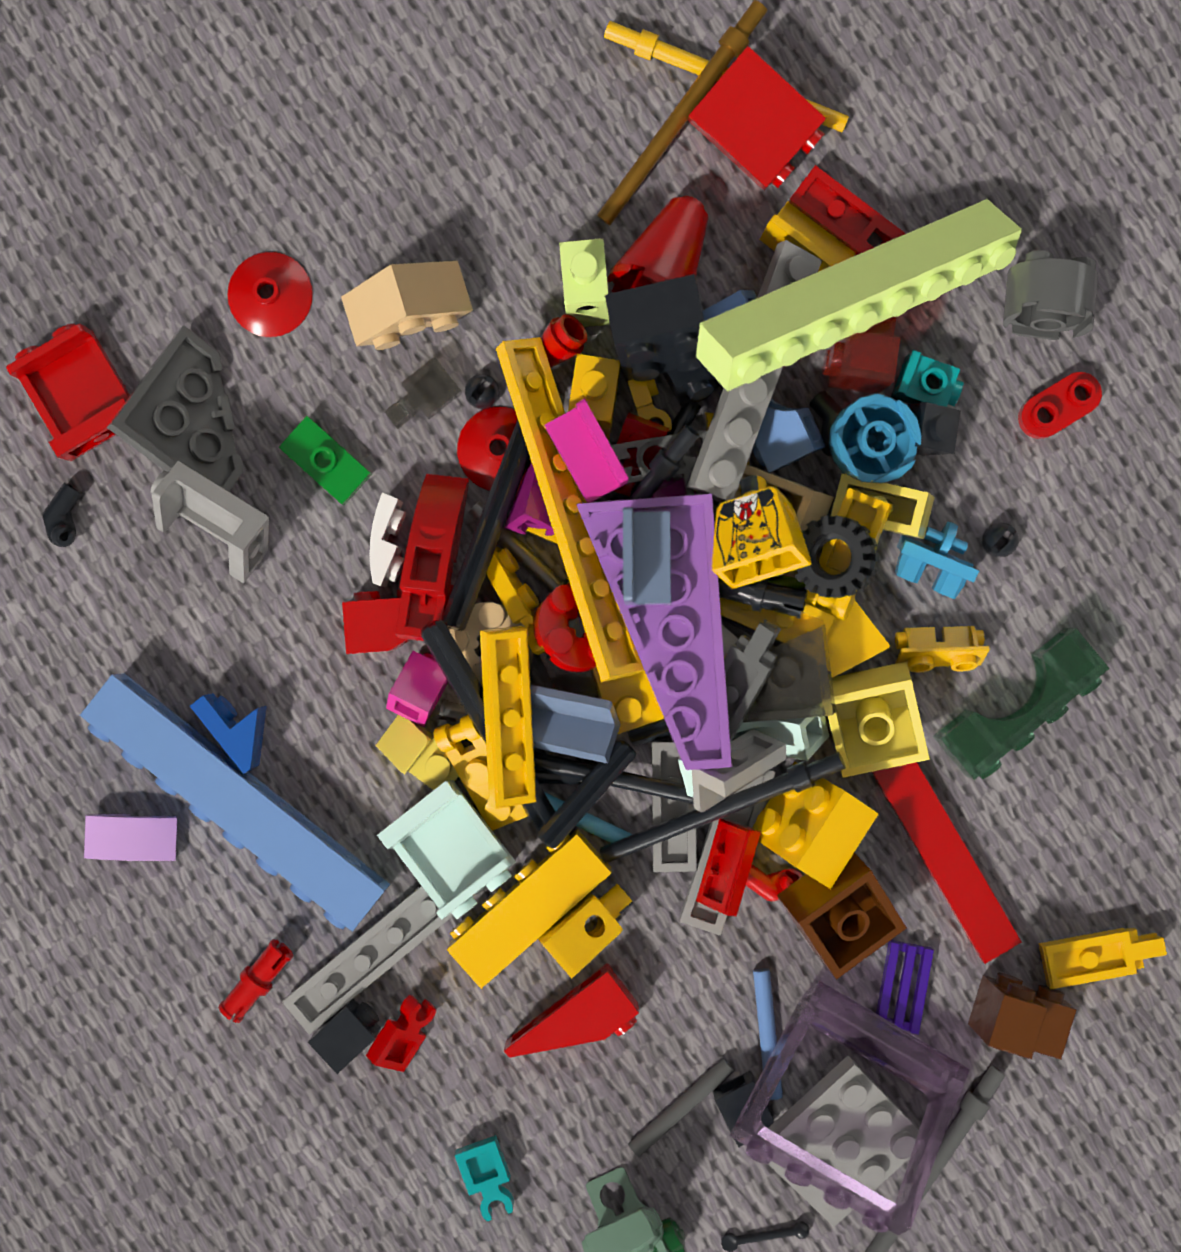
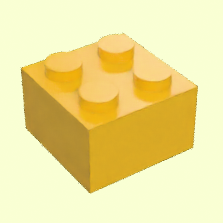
M821 778L814 781L815 786L798 793L794 789L771 798L764 810L758 815L752 829L761 832L758 842L831 889L875 821L878 813L845 790Z

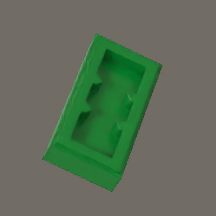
M308 416L301 421L278 447L342 505H345L372 475L370 471Z

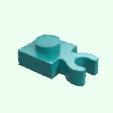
M494 1135L456 1149L454 1156L469 1196L479 1192L482 1193L480 1205L482 1217L486 1221L492 1220L493 1211L490 1203L495 1200L503 1202L507 1213H512L514 1206L513 1195L507 1188L501 1186V1184L510 1181L511 1175L497 1136Z

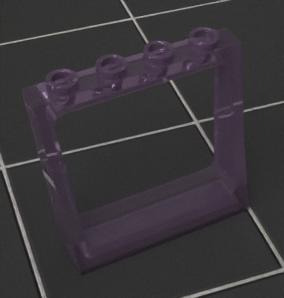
M819 981L803 994L729 1136L747 1146L746 1154L751 1159L764 1164L772 1161L786 1169L784 1176L790 1182L804 1187L811 1184L824 1192L823 1199L829 1205L838 1209H848L850 1207L863 1215L862 1223L866 1227L877 1232H887L889 1230L896 1235H900L910 1230L913 1225L945 1131L970 1069ZM809 1026L925 1093L928 1097V1105L895 1203L766 1128L762 1123V1114Z

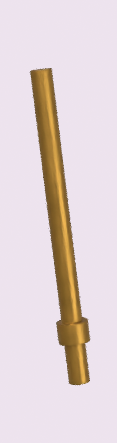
M754 0L735 27L729 26L718 41L721 45L597 214V217L610 226L688 121L689 114L710 91L734 57L738 58L749 45L748 37L768 12L762 3Z

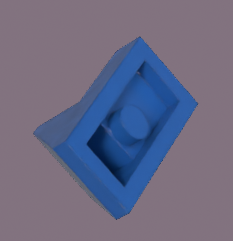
M214 694L203 695L190 705L191 709L243 774L253 771L260 765L267 706L256 708L239 723H236L233 718L237 716V712L223 696L217 698Z

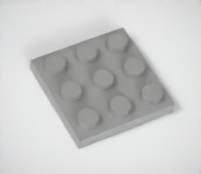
M848 1055L751 1144L756 1153L835 1227L929 1140L919 1127Z

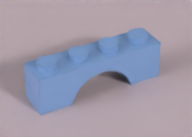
M739 290L703 310L704 320L706 321L757 299L754 290ZM771 399L754 443L753 452L760 465L766 466L770 473L826 447L809 408H789Z

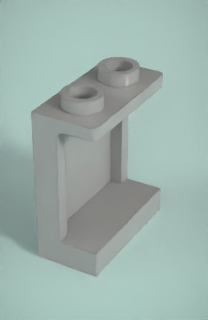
M177 461L169 472L163 471L157 476L150 491L152 493L156 528L165 533L177 517H184L228 545L229 575L245 583L268 551L269 517L180 461Z

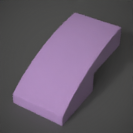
M85 814L84 858L123 861H176L177 817Z

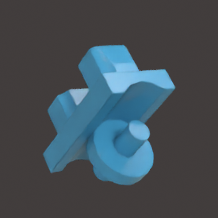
M947 522L942 531L927 527L924 539L936 543L935 548L904 535H901L897 545L901 552L895 569L897 576L918 584L926 564H930L940 569L932 589L952 599L958 596L967 580L974 583L979 570L973 568L974 565L972 563L948 554L949 550H953L963 555L968 547V542L955 538L958 525L952 522Z

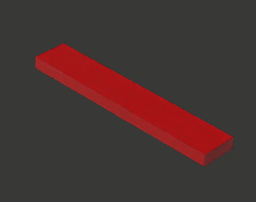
M917 762L871 772L981 961L986 964L1022 943Z

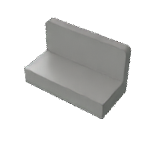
M755 729L730 742L732 767L692 770L694 808L700 812L706 811L786 760V744Z

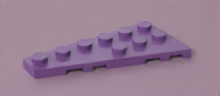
M712 494L576 504L685 770L732 767L718 575L712 571L715 531ZM623 507H632L633 512L670 511L671 605H625Z

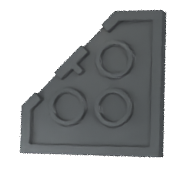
M183 325L107 428L167 472L172 469L177 461H180L230 492L243 473L240 454L237 455L232 433L235 427L228 395L224 394L220 372L223 370L220 354Z

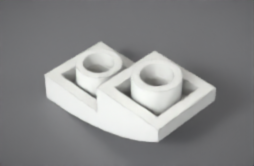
M382 493L376 508L369 553L372 582L382 587H387L389 580L396 582L403 569L404 558L400 557L403 548L389 543L387 540L390 534L397 536L406 516V512L400 510L403 502L385 493Z

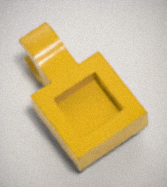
M633 379L627 381L638 416L650 421L653 419L661 420L664 426L669 428L668 433L671 432L672 422L669 415L653 405L651 396L659 394L655 380L639 382Z

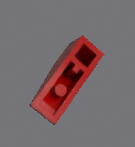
M606 963L506 1040L504 1052L511 1058L601 1041L613 1033L620 1036L637 1022L635 1016L639 1014V1004L610 965Z

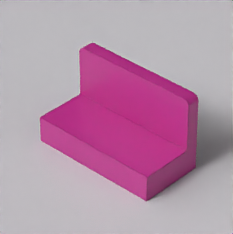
M585 399L577 402L576 408L545 424L549 436L587 503H593L627 484L629 478Z

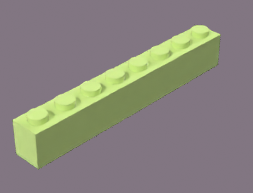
M988 199L701 322L696 357L727 391L745 383H752L769 372L783 366L792 365L802 357L820 349H827L844 338L855 333L865 332L875 324L893 316H900L908 309L926 301H933L942 294L961 285H968L975 279L994 270L1005 268L1015 257L1016 246L1022 229Z

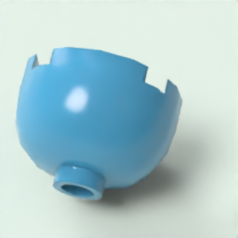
M873 394L854 400L839 412L830 428L829 448L833 461L843 474H847L861 482L885 483L899 479L912 468L916 461L913 459L917 454L915 442L921 446L922 435L916 416L900 400L895 401L890 397H884L885 395Z

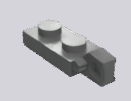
M767 620L764 623H759L751 639L741 635L739 640L731 645L724 658L730 742L736 735L773 670V663L778 656L770 651V648L781 628Z

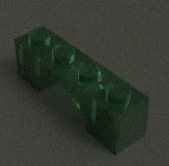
M1063 628L1031 655L1035 667V685L1028 701L1019 710L1001 718H986L974 711L964 710L933 736L966 777L975 780L978 777L985 779L992 775L1002 765L1000 759L1012 749L1016 752L1026 747L1035 738L1033 732L1044 722L1051 724L1060 719L1069 710L1066 705L1078 694L1082 697L1091 693L1102 683L1100 676L1110 668L1077 628Z

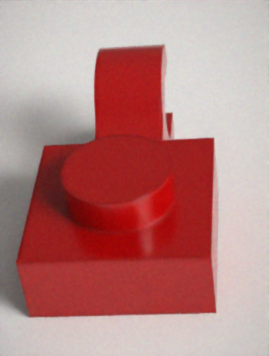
M628 413L617 444L667 436L669 428ZM651 446L645 450L643 462L648 469H650L649 463L659 450H662V447ZM628 449L627 452L631 458L623 460L624 464L622 467H632L631 475L637 476L640 472L636 465L637 449ZM635 483L625 484L616 489L615 492L630 497Z

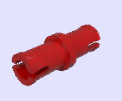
M272 939L255 963L243 969L239 976L241 980L218 1007L227 1019L230 1020L236 1014L233 1022L240 1023L257 999L269 993L272 989L271 982L288 961L293 958V953L289 947L281 943L277 948L279 940Z

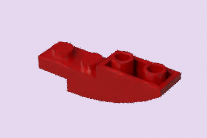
M426 474L411 525L399 586L402 594L395 631L397 638L424 641L420 631L428 623L441 619L449 597L453 565L457 563L469 487L468 478Z

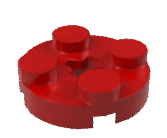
M567 583L556 587L538 606L533 622L534 636L539 647L543 646L545 652L551 657L549 660L556 666L567 671L585 672L597 666L586 632L582 634V638L577 637L575 629L568 625L569 621H574L577 617L581 618L571 585Z

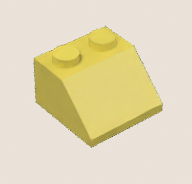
M906 661L833 677L826 680L822 685L824 704L836 752L841 754L846 769L841 770L843 778L930 760Z

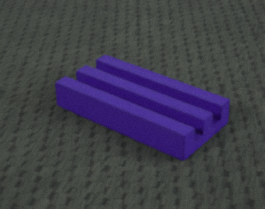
M894 940L889 941L874 1021L876 1027L884 1029L885 1027H890L901 1032L902 1030H907L912 1034L919 1035L934 953L931 947ZM902 951L905 952L896 1008L894 1018H889L887 1015L898 953ZM919 954L921 958L909 1021H906L904 1018L915 956Z

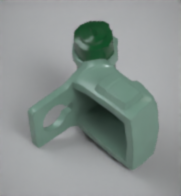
M619 1167L586 1184V1189L599 1221L598 1228L585 1235V1239L582 1242L584 1252H685V1233L683 1229L670 1217L661 1220L654 1207L648 1208L639 1201L629 1176L623 1167ZM610 1182L618 1183L625 1192V1200L622 1204L624 1212L617 1216L614 1209L605 1206L601 1200V1190L604 1185Z

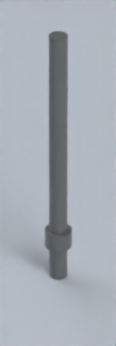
M991 1065L973 1092L968 1090L959 1104L962 1109L866 1252H888L976 1120L981 1121L991 1107L988 1102L1006 1076L1000 1069Z

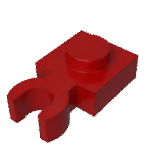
M408 995L401 1004L398 1020L388 1019L365 1056L374 1066L404 1072L426 1037L421 1028L432 1021L437 1009L427 999H424L420 1004L413 995Z

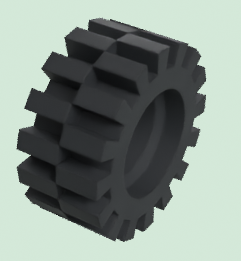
M837 515L822 516L820 520H812L806 524L808 528L802 531L811 558V565L797 569L798 574L795 575L799 582L805 583V589L822 597L842 598L857 594L856 591L864 589L869 585L868 579L874 577L877 569H874L875 561L879 562V554L875 553V547L878 546L876 540L870 537V531L865 526L860 525L858 521ZM833 539L844 541L849 546L852 556L849 567L837 575L827 573L819 563V552L822 546Z

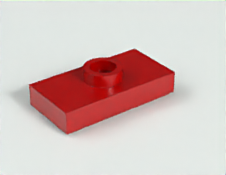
M719 819L696 902L726 916L737 917L761 834L760 831L730 819Z

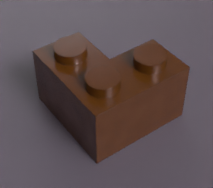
M998 972L996 979L983 975L968 1025L988 1047L1031 1060L1034 1052L1061 1060L1076 1014V1009L1063 1000L1065 994L1044 985H1039L1038 990L1034 991L1022 986L1023 981L1005 973Z

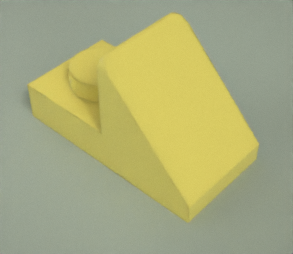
M400 715L395 718L375 745L401 773L405 775L407 772H410L432 790H435L447 780L456 781L459 777L446 753L438 748L434 735L424 727Z

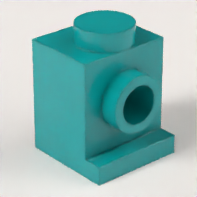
M912 350L903 361L891 397L909 404L928 402L945 407L947 405L954 407L964 385V382L957 380L960 368L921 355V352ZM928 375L939 379L938 389H931L927 386L926 377Z

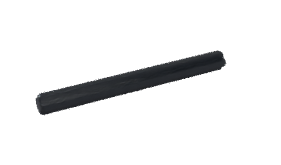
M518 419L441 618L450 629L457 631L466 629L530 459Z
M441 619L430 622L420 631L421 636L486 744L483 687L445 622ZM535 778L536 802L522 804L539 832L553 816L555 810Z

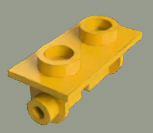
M975 626L943 627V642H936L935 627H905L903 632L895 633L896 649H901L895 664L906 661L909 671L915 673L927 672L934 667L951 666L952 670L959 672L970 671L977 666H981L990 648L989 646H984L983 630H976Z

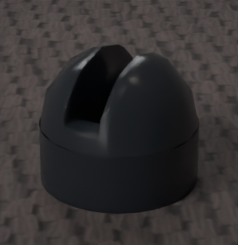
M478 374L468 380L465 386V396L471 406L473 405L476 409L484 410L491 408L498 401L499 387L491 376ZM486 380L490 385L478 400L474 399L472 396Z
M997 523L989 526L982 536V544L985 551L994 557H1005L1012 554L1019 543L1017 531L1007 523ZM1008 531L1011 536L998 550L994 545Z

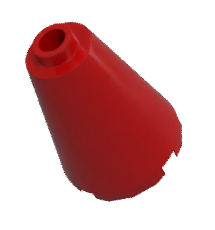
M691 196L672 198L611 268L607 277V284L611 281L615 284L611 292L615 293L695 274L696 279L709 219L707 212L704 210V205L698 199Z

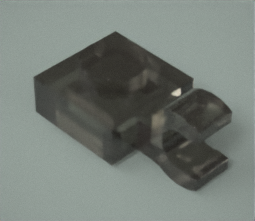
M434 357L401 382L402 387L408 394L391 405L385 413L394 426L399 429L420 410L429 420L459 397L462 391Z

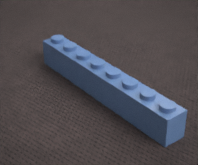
M125 673L112 674L80 714L83 719L90 723L87 728L94 736L105 742L110 740L124 750L121 755L128 763L139 769H143V767L148 769L157 777L155 782L161 789L173 796H176L177 793L190 803L189 810L195 816L205 822L212 820L224 830L222 835L229 843L239 849L246 847L258 857L256 862L263 870L274 876H277L279 873L291 883L290 889L297 897L308 903L313 900L325 910L323 915L337 928L344 929L347 927L353 932L390 885V883L250 772L243 774L226 753Z

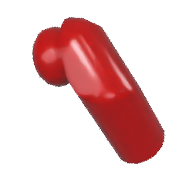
M752 864L746 886L767 901H778L779 899L776 895L800 879L803 874L795 868L766 874Z

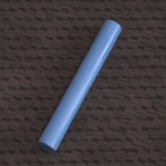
M769 968L754 969L753 977L765 1097L768 1100H778L783 1095L771 974Z

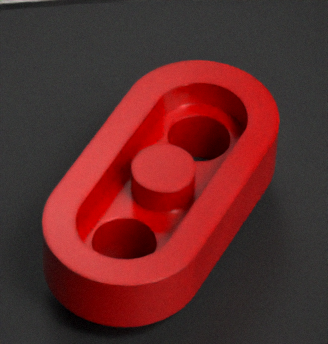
M1075 372L1064 377L1028 399L1021 406L1018 414L1021 429L1025 434L1035 439H1044L1056 434L1097 408L1102 398L1100 383L1093 375L1086 372ZM1076 386H1081L1085 389L1086 398L1084 401L1076 398L1074 393ZM1040 408L1047 410L1050 418L1047 423H1043L1038 419L1037 413Z

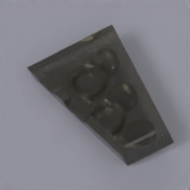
M825 624L770 649V651L778 655L773 663L774 668L742 723L832 716L836 713Z

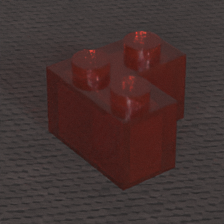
M893 316L875 324L865 332L855 333L834 343L831 349L826 350L822 374L829 376V388L880 394L894 382L901 337L894 336L896 317Z

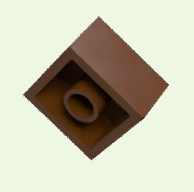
M855 852L831 889L805 874L776 895L813 951L836 980L907 929L871 869Z

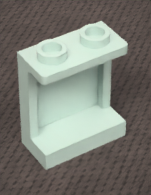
M447 780L377 835L387 849L394 848L439 908V911L436 913L441 920L451 913L457 920L477 904L473 896L486 886L490 892L501 886L512 877L507 869L516 863L454 780Z

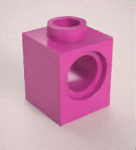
M414 650L412 651L389 692L386 709L422 727H425L448 684L447 678L433 655H422Z

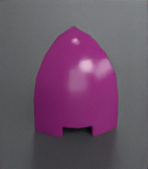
M531 463L523 475L504 528L520 534H526L528 527L546 528L545 535L552 536L555 534Z

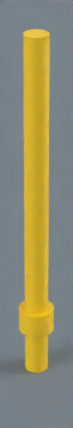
M609 21L604 33V38L635 50L634 55L649 61L654 57L696 75H700L710 61L660 41L659 35L645 29L640 33ZM726 67V69L723 71V73H722L721 76L718 78V80H719V79L722 77V75L728 70V67ZM806 99L826 117L822 125L841 133L843 132L849 118L848 115Z

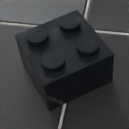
M695 274L605 295L614 345L625 381L633 379L639 382L649 381L656 378L660 373L673 370L688 372L696 370L703 365L696 357L700 323L705 320Z

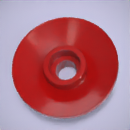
M263 252L247 258L236 268L228 285V304L231 313L243 328L258 336L278 337L290 333L305 320L311 308L313 292L309 276L297 261L285 254ZM265 285H272L274 287L273 295L266 299L261 298V288Z
M508 407L484 409L472 416L460 432L457 443L459 464L465 475L474 484L483 489L491 490L504 454L498 456L492 454L491 445L496 440H502L508 445L518 419L515 409ZM529 459L525 472L532 463L531 459Z

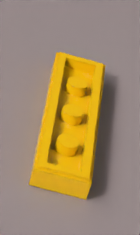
M514 626L480 630L489 804L491 807L498 809L536 802L527 627Z

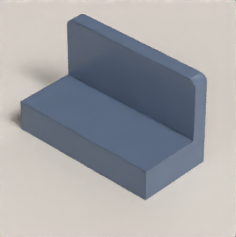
M623 507V600L625 605H671L670 511L633 512L632 507Z
M530 685L531 704L533 706V748L608 764L621 725L613 703L609 700Z

